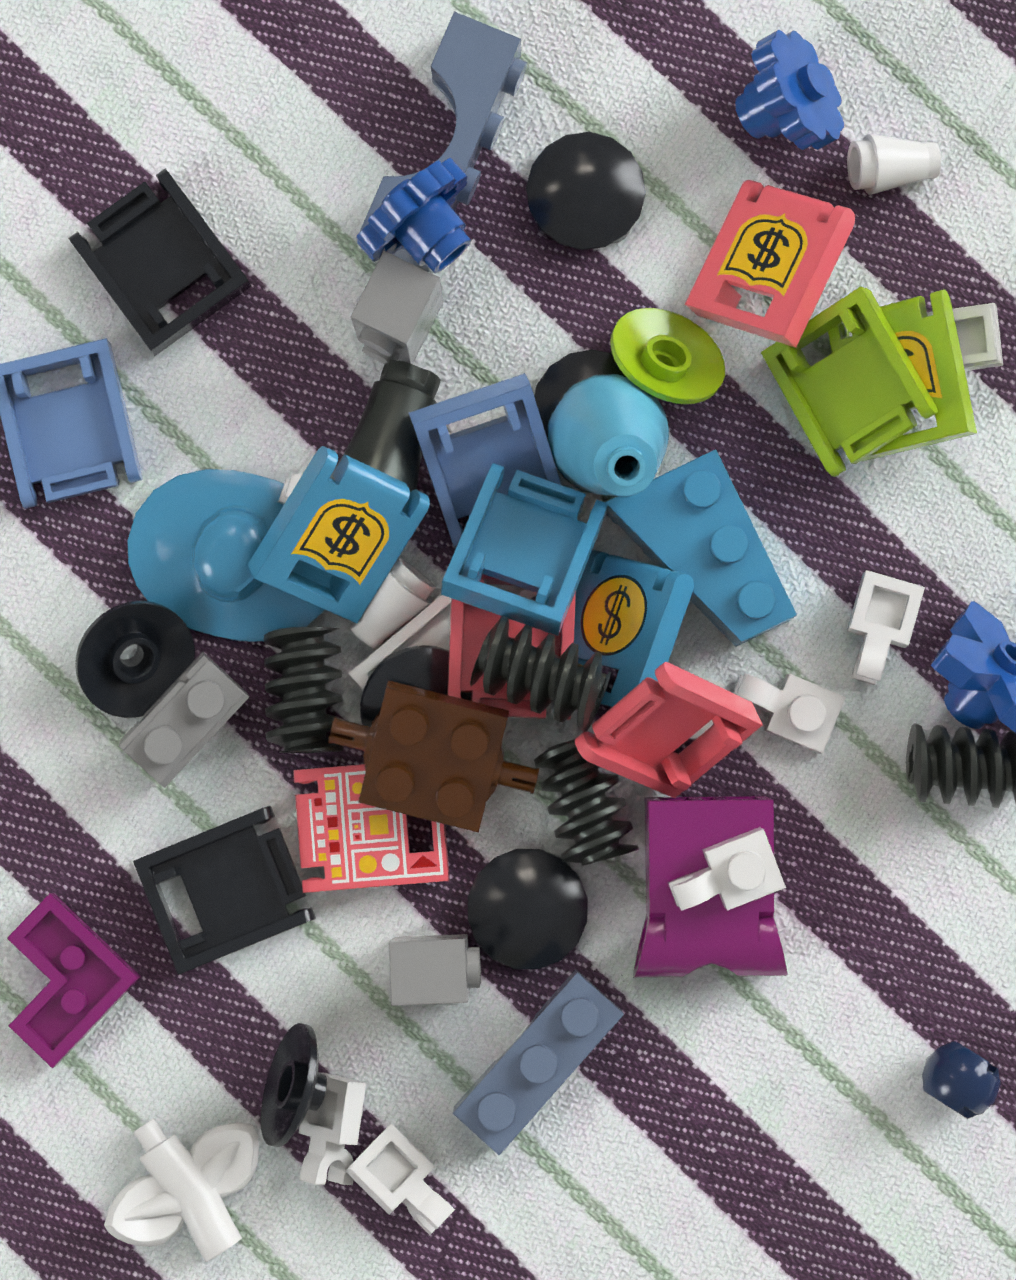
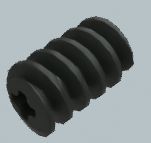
M502 616L489 631L474 665L470 685L475 684L484 674V692L494 696L507 683V701L516 705L530 692L531 711L539 714L554 700V720L562 723L577 709V727L579 730L587 732L600 707L611 672L607 675L602 673V654L595 652L583 666L578 664V644L572 643L561 656L555 655V635L549 633L538 647L532 646L531 626L525 625L515 638H511L508 636L509 618Z
M290 627L276 629L264 635L265 644L282 651L264 659L265 668L282 674V677L265 684L266 693L283 698L282 702L265 708V715L267 717L283 722V726L266 733V740L268 742L284 747V750L279 753H320L344 750L342 745L328 743L329 739L326 738V733L331 731L335 716L325 712V708L343 701L341 694L325 689L326 683L342 677V671L324 665V659L341 653V646L324 641V635L340 628Z
M913 723L908 737L906 753L907 781L915 785L919 802H926L932 785L939 786L944 804L951 803L957 787L964 789L968 806H975L981 789H988L992 807L994 808L1000 807L1006 791L1013 792L1016 804V733L1014 731L1007 732L1000 744L994 730L984 729L975 743L971 729L960 727L951 742L947 728L943 725H936L932 728L926 741L922 726Z
M575 739L548 747L546 751L534 759L535 767L554 769L555 771L554 774L540 783L542 791L561 792L562 795L547 807L549 815L568 816V821L554 830L556 838L573 839L575 841L572 847L561 854L563 862L581 863L584 866L639 850L638 845L619 844V839L630 832L633 826L630 821L612 819L615 813L626 806L624 798L606 797L605 795L607 790L620 782L617 774L599 773V766L586 761L580 755L574 742Z

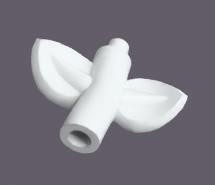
M154 1118L135 1130L133 1133L146 1151L139 1159L150 1175L141 1176L131 1181L118 1193L107 1212L104 1223L108 1233L127 1244L152 1247L167 1242L181 1230L185 1222L205 1262L212 1260L237 1243L242 1236L230 1217L222 1198L245 1188L254 1175L259 1155L258 1135L254 1126L245 1123L219 1125L198 1136L189 1152L176 1134L166 1138Z

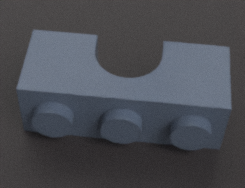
M575 969L535 1014L534 1019L497 1061H494L456 1103L452 1114L494 1152L500 1155L620 1020L624 1013Z

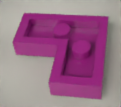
M49 893L7 939L51 981L8 1026L51 1068H54L127 993L141 976L54 893Z

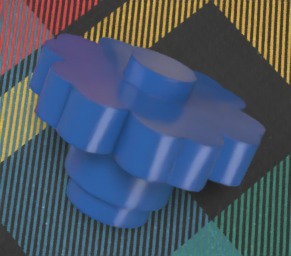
M777 30L758 41L756 49L752 51L751 56L759 72L754 75V80L745 86L744 93L739 95L735 102L737 115L745 130L757 139H761L764 136L775 138L783 134L786 139L794 142L801 150H805L810 146L818 150L839 139L840 131L844 128V121L837 107L841 105L842 99L835 86L832 73L825 65L819 63L813 45L794 30L788 34Z
M448 158L442 163L438 160L418 172L411 179L404 180L386 195L382 205L368 218L369 224L356 237L358 239L357 244L373 262L380 259L383 251L393 255L398 250L404 248L419 266L426 264L434 274L442 271L453 263L468 248L472 241L464 232L466 224L450 207L456 200L454 197L467 185L466 180L468 176L452 158Z

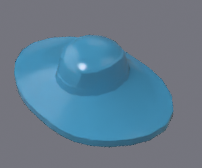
M204 469L178 475L153 490L136 512L127 540L128 564L136 586L147 601L155 602L171 609L190 629L232 640L264 641V635L273 630L307 627L325 609L254 579L248 567L249 561L284 506L278 502L284 483L236 470ZM301 560L297 562L292 570L293 573L330 588L329 580L332 574Z

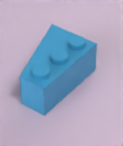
M716 449L654 478L650 485L638 494L617 496L605 502L608 504L606 515L615 524L620 526L655 565L671 571L685 573L693 578L694 589L690 601L735 647L785 624L797 616Z

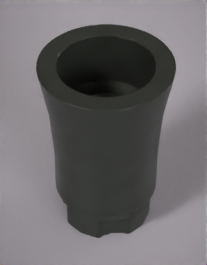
M390 360L389 363H385L380 380L375 381L365 410L343 456L347 455L406 483L410 492L415 489L417 490L422 451L409 412L437 403L434 398L441 379L433 372L415 366L412 363L400 360Z

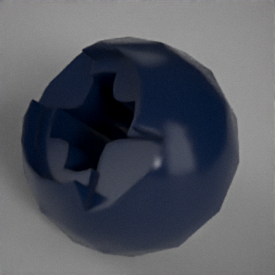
M956 1041L939 1046L927 1057L922 1072L924 1092L967 1119L983 1114L996 1101L1001 1085L997 1067Z

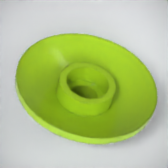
M658 308L636 309L622 316L612 331L610 345L612 355L618 367L633 384L656 398L677 404H695L711 398L723 383L725 362L719 347L707 332L682 315Z

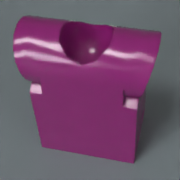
M767 796L644 797L647 914L636 954L633 978L684 977L692 971L709 964L727 968L738 977L787 976L785 957L774 920V893L728 911L724 908L720 895L717 894L699 905L681 911L680 907H677L668 884L672 880L709 867L702 849L758 827L764 829L774 855V800Z

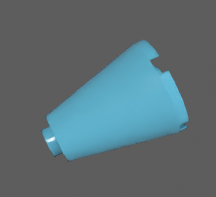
M618 374L594 375L572 385L563 395L564 397L554 412H552L548 423V443L555 466L559 472L577 488L597 495L632 496L646 489L653 481L664 459L669 440L668 421L658 399L641 390L627 377Z

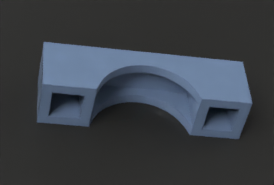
M455 11L431 64L432 83L448 99L456 116L453 138L446 151L438 160L442 163L448 158H452L468 176L466 180L467 185L454 197L456 200L450 206L454 211L459 202L466 205L470 203L481 176V171L474 169V165L482 147L490 151L493 149L504 122V116L497 114V111L505 93L512 96L516 95L528 63L520 59L521 38ZM417 173L405 176H383L361 230L369 224L368 218L382 205L386 195L398 184L406 179H411ZM404 248L393 254L427 272L430 271L426 264L419 266Z

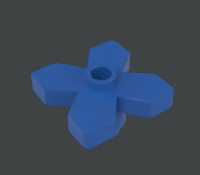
M971 601L956 619L950 630L953 635L938 651L931 666L949 681V691L944 697V702L948 711L956 720L969 728L980 729L985 724H992L999 719L1016 733V644L1010 641L999 619L977 602Z

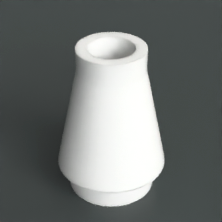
M866 134L862 141H852L849 146L847 156L849 181L854 190L865 189L867 194L872 195L923 179H935L939 176L941 170L939 146L936 142L921 143Z
M398 557L358 623L353 622L349 628L363 642L377 650L386 639L431 604L428 597L436 587L415 567Z

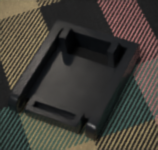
M166 168L156 174L161 188L170 195L163 202L160 203L148 184L143 182L87 223L102 244L94 252L91 250L89 242L78 231L68 238L154 356L251 287L247 277ZM207 276L216 289L173 321L167 323L159 309Z
M271 805L133 861L178 975L316 919L312 907L300 909L291 916L287 910L286 904L307 895L302 891V882L280 828L260 836L257 835L254 828L255 825L265 824L275 817ZM181 876L203 931L181 940L160 887L161 883Z

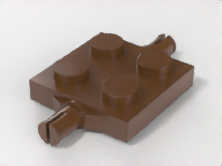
M388 681L381 711L372 721L371 727L335 717L328 741L330 744L335 743L364 751L363 758L366 773L358 803L478 833L486 802L496 790L497 784L533 794L540 769L504 761L502 740L509 710L393 681Z

